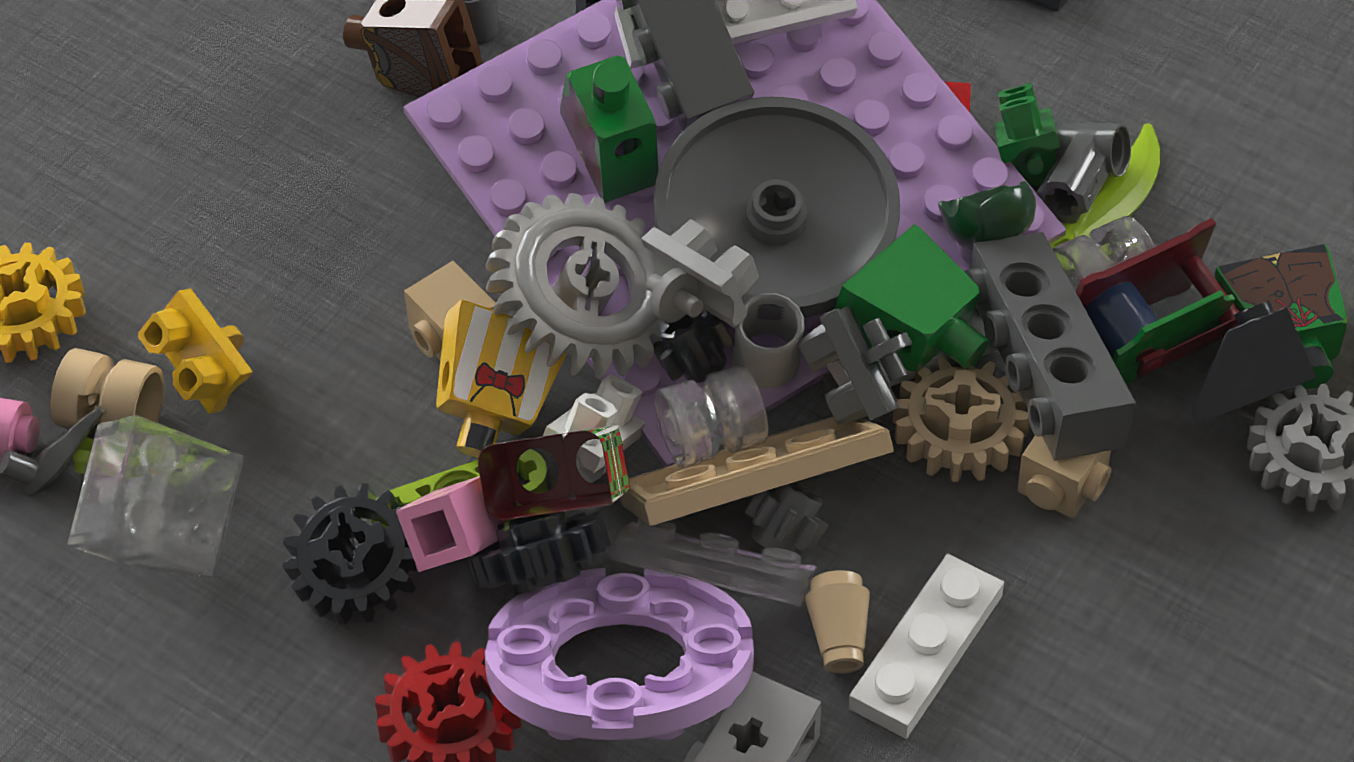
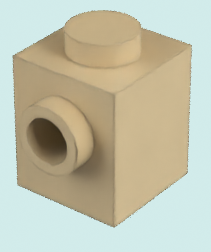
M454 261L449 262L404 290L409 329L416 344L426 356L433 357L436 355L440 361L447 312L461 299L490 309H494L496 304Z
M1035 435L1021 457L1017 492L1027 496L1030 501L1040 508L1056 510L1073 519L1086 499L1095 502L1102 494L1111 474V467H1109L1111 450L1054 460L1043 437Z

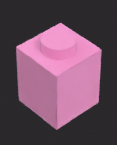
M480 476L433 491L396 510L418 572L472 556L497 542L496 531L499 530L497 525L503 522V520L493 517L487 511Z

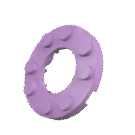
M606 567L580 571V575L566 582L554 583L517 595L491 621L488 627L489 640L485 650L487 681L496 698L519 718L547 730L550 736L560 740L576 738L630 740L648 737L667 740L678 737L685 728L698 724L721 710L730 707L747 685L754 664L752 626L743 608L732 597L716 586L695 577L674 571L644 567V578L632 573H617L606 577ZM619 624L645 626L666 633L683 647L685 655L680 657V665L666 677H656L649 674L645 676V685L643 686L623 678L603 679L590 686L587 685L586 676L581 674L576 677H568L555 664V656L559 647L573 636L596 627Z

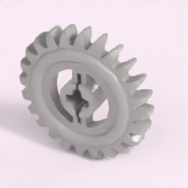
M569 193L565 203L555 195H547L542 205L535 202L526 203L521 213L510 215L505 221L503 231L495 235L492 241V250L494 252L490 254L486 262V269L494 272L487 283V292L503 293L498 298L493 313L498 315L511 310L517 312L507 327V335H513L521 329L529 328L532 333L526 343L525 353H530L535 347L544 342L550 344L547 367H552L565 352L569 353L571 356L570 372L572 376L577 375L581 371L588 358H591L593 361L596 379H600L605 375L612 359L618 375L624 376L628 373L634 361L639 367H646L654 355L653 343L663 341L658 333V326L662 320L651 311L650 300L652 292L646 288L647 280L653 275L655 265L654 253L644 247L641 240L645 235L643 230L646 222L640 217L631 221L625 218L626 208L618 204L609 211L605 208L604 200L594 196L590 204L585 205L582 197L575 193ZM579 246V251H576L569 257L551 287L546 267L549 257L559 249ZM589 261H590V265L588 266L587 270L585 271L584 275L582 276L581 274L583 273L584 269L586 268L587 264H588ZM616 263L628 281L630 297L627 305L620 312L600 316L620 280Z

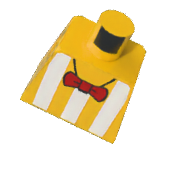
M461 299L447 312L445 318L436 407L441 412L464 419L456 450L465 455L478 458L480 452L486 446L496 444L499 431L520 435L533 425L567 353L565 352L552 367H547L550 344L544 342L535 347L530 353H525L526 343L532 333L529 328L521 329L513 335H507V327L514 316L505 313L496 315L493 313V309Z

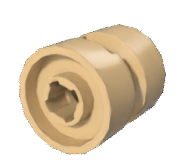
M78 348L69 350L56 371L50 399L52 420L55 425L70 429L84 416L101 406L105 412L89 434L98 431L101 427L103 435L107 438L134 444H144L153 434L163 406L165 389L162 369L155 365L123 359L114 365L113 359L108 355Z

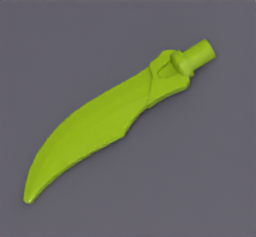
M1151 124L1143 125L1137 140L1131 147L1130 162L1123 176H1108L1089 210L1081 214L1077 223H1062L1066 228L1065 236L1050 244L1066 275L1075 273L1084 260V256L1101 240L1130 218L1150 194L1160 165V147Z

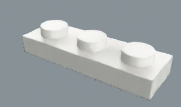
M947 553L849 695V710L907 739L1003 596L1004 581Z

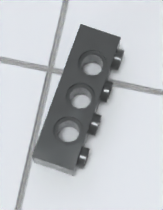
M1038 232L974 243L970 269L964 272L978 285L980 297L976 307L984 321L985 336L990 340L989 346L993 349H998L1005 363L1006 376L1011 389L1014 392H1020L1028 408V418L1033 433L1037 437H1043L1054 460L1126 448L1136 402L1044 233Z

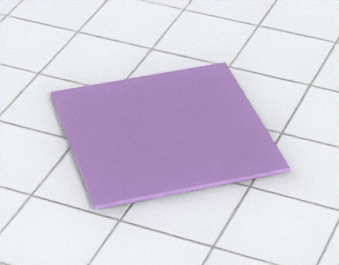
M601 0L403 106L404 114L494 236L498 232L503 231L505 221L510 215L520 214L524 205L529 202L542 205L547 195H555L565 203L569 193L579 194L585 205H589L594 196L600 198L560 114V105L565 76L570 71L616 55L623 56L627 61L614 16L616 6H619L616 0ZM856 0L858 9L852 17L734 44L754 90L752 98L788 97L826 106L855 122L875 140L891 164L899 188L900 219L896 239L916 224L963 271L970 269L973 250L964 248L954 241L943 221L938 202L958 199L997 186L1020 185V181L1026 180L1011 162L1003 163L1001 161L997 145L876 0ZM653 63L632 68L631 71L656 122L658 168H660L664 156L672 143L682 133V129L677 118L667 119L661 108L655 87L662 84ZM624 141L616 147L615 155L624 156ZM655 186L606 202L605 208L611 211L617 204L626 208L625 218L629 221L637 217L643 219L646 222L643 232L647 234L655 227L653 210ZM1032 189L1036 199L1035 218L1030 228L1022 235L1043 232L1049 244L1065 236L1066 228ZM579 246L559 249L549 257L546 267L551 287L569 257L576 251H579ZM589 261V263L587 264L586 268L584 269L583 273L581 274L582 276L584 275L585 271L587 270L588 266L590 265V261ZM616 263L620 280L600 316L620 312L627 305L630 297L628 281ZM830 311L804 318L803 337L816 327L822 325L819 317ZM723 321L734 340L735 328ZM759 334L749 339L754 344L764 348H778L787 344L782 338L772 334ZM732 345L723 350L727 356V363L724 369L717 376L706 382L690 383L685 379L684 375L678 380L672 381L655 354L644 368L639 367L634 361L632 367L624 376L618 375L612 359L609 369L600 380L602 381L610 374L616 375L643 392L633 415L646 422L641 436L663 466L667 467L684 462L819 382L824 375L830 372L828 367L825 366L813 372L801 352L799 368L796 375L790 381L776 388H759L748 384L738 375L733 365ZM588 358L587 362L594 370L593 361L591 358Z

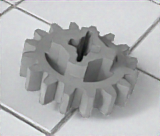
M1299 384L1294 386L1290 400L1284 395L1276 393L1271 396L1269 408L1258 407L1253 426L1250 427L1246 449L1252 451L1249 461L1250 470H1264L1261 486L1265 490L1279 485L1284 489L1281 502L1289 504L1296 496L1305 498L1307 511L1312 512L1316 509L1318 500H1327L1329 506L1334 511L1341 510L1345 495L1354 501V464L1351 465L1354 458V408L1350 406L1353 393L1346 391L1338 399L1329 397L1328 386L1320 384L1316 395H1308L1303 386ZM1283 430L1282 436H1277Z

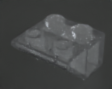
M138 415L98 424L67 545L122 565L202 578H216L244 456Z

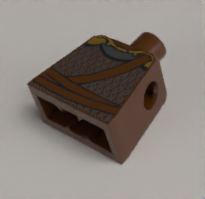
M376 0L366 16L350 15L344 25L343 41L345 46L368 52L377 81L383 86L418 97L428 94L483 64L464 0Z

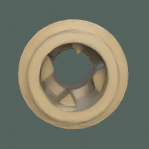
M838 570L821 573L811 579V591L806 594L805 602L824 661V669L828 672L839 674L857 671L864 665L863 654L870 591L863 586L862 577L855 572Z

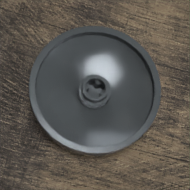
M788 97L749 98L729 103L703 115L687 127L672 143L664 156L656 178L653 206L655 228L669 236L690 219L702 225L713 236L718 250L709 258L712 262H715L734 245L746 251L754 259L759 278L741 297L743 304L749 298L762 293H777L791 299L799 306L804 318L834 310L842 285L895 241L900 219V194L895 174L882 149L865 130L849 118L826 106L811 101ZM762 304L758 306L757 319L782 320L780 318H784L780 316L784 315L780 312H785L780 310L785 309L775 304Z

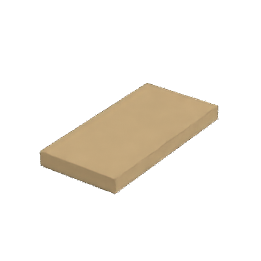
M833 416L629 478L630 491L622 495L620 500L623 507L649 526L885 455L894 452L888 429L864 418L838 424Z

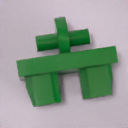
M1032 83L998 92L1003 121L995 123V130L1001 161L1003 163L1011 162L1030 186H1036L1043 183L1054 165L1056 149L1060 148L1051 107L1039 110Z

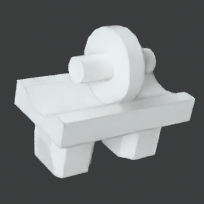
M610 374L602 380L597 393H584L579 396L569 411L546 427L543 436L619 425L623 450H625L641 437L642 429L646 425L645 421L633 415L643 392L620 377ZM599 439L585 442L578 450L576 456V465L580 475L590 483L601 478L607 472L603 448Z

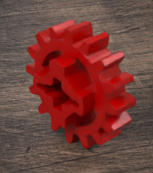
M453 642L448 655L439 656L437 649L430 644L425 647L426 660L418 663L408 655L401 658L403 676L391 673L385 674L383 681L386 694L375 697L378 717L376 724L380 742L387 743L389 757L392 762H400L407 757L408 762H496L495 748L512 751L514 748L513 730L521 728L522 719L509 711L492 692L486 676V649L480 647L469 658L463 656L460 642ZM481 692L486 694L493 705L492 712L486 710L485 700L479 698ZM406 712L411 714L413 724L418 726L415 733L410 730L404 720Z

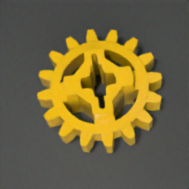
M27 242L23 244L20 252L17 254H11L6 245L0 246V350L2 351L5 363H12L19 351H26L30 360H35L38 357L37 347L44 344L55 351L61 347L57 335L60 333L75 335L78 330L74 318L85 316L86 309L82 299L85 297V292L80 274H75L72 261L68 257L58 261L54 248L50 246L39 255L34 254L31 243ZM51 287L57 291L55 299L50 297L49 289Z

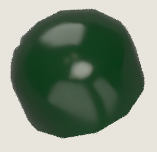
M1020 181V185L1010 187L1002 185L958 199L940 201L938 206L947 230L954 241L964 248L973 250V245L976 242L1000 240L1019 236L1026 232L1035 218L1036 199L1027 182Z

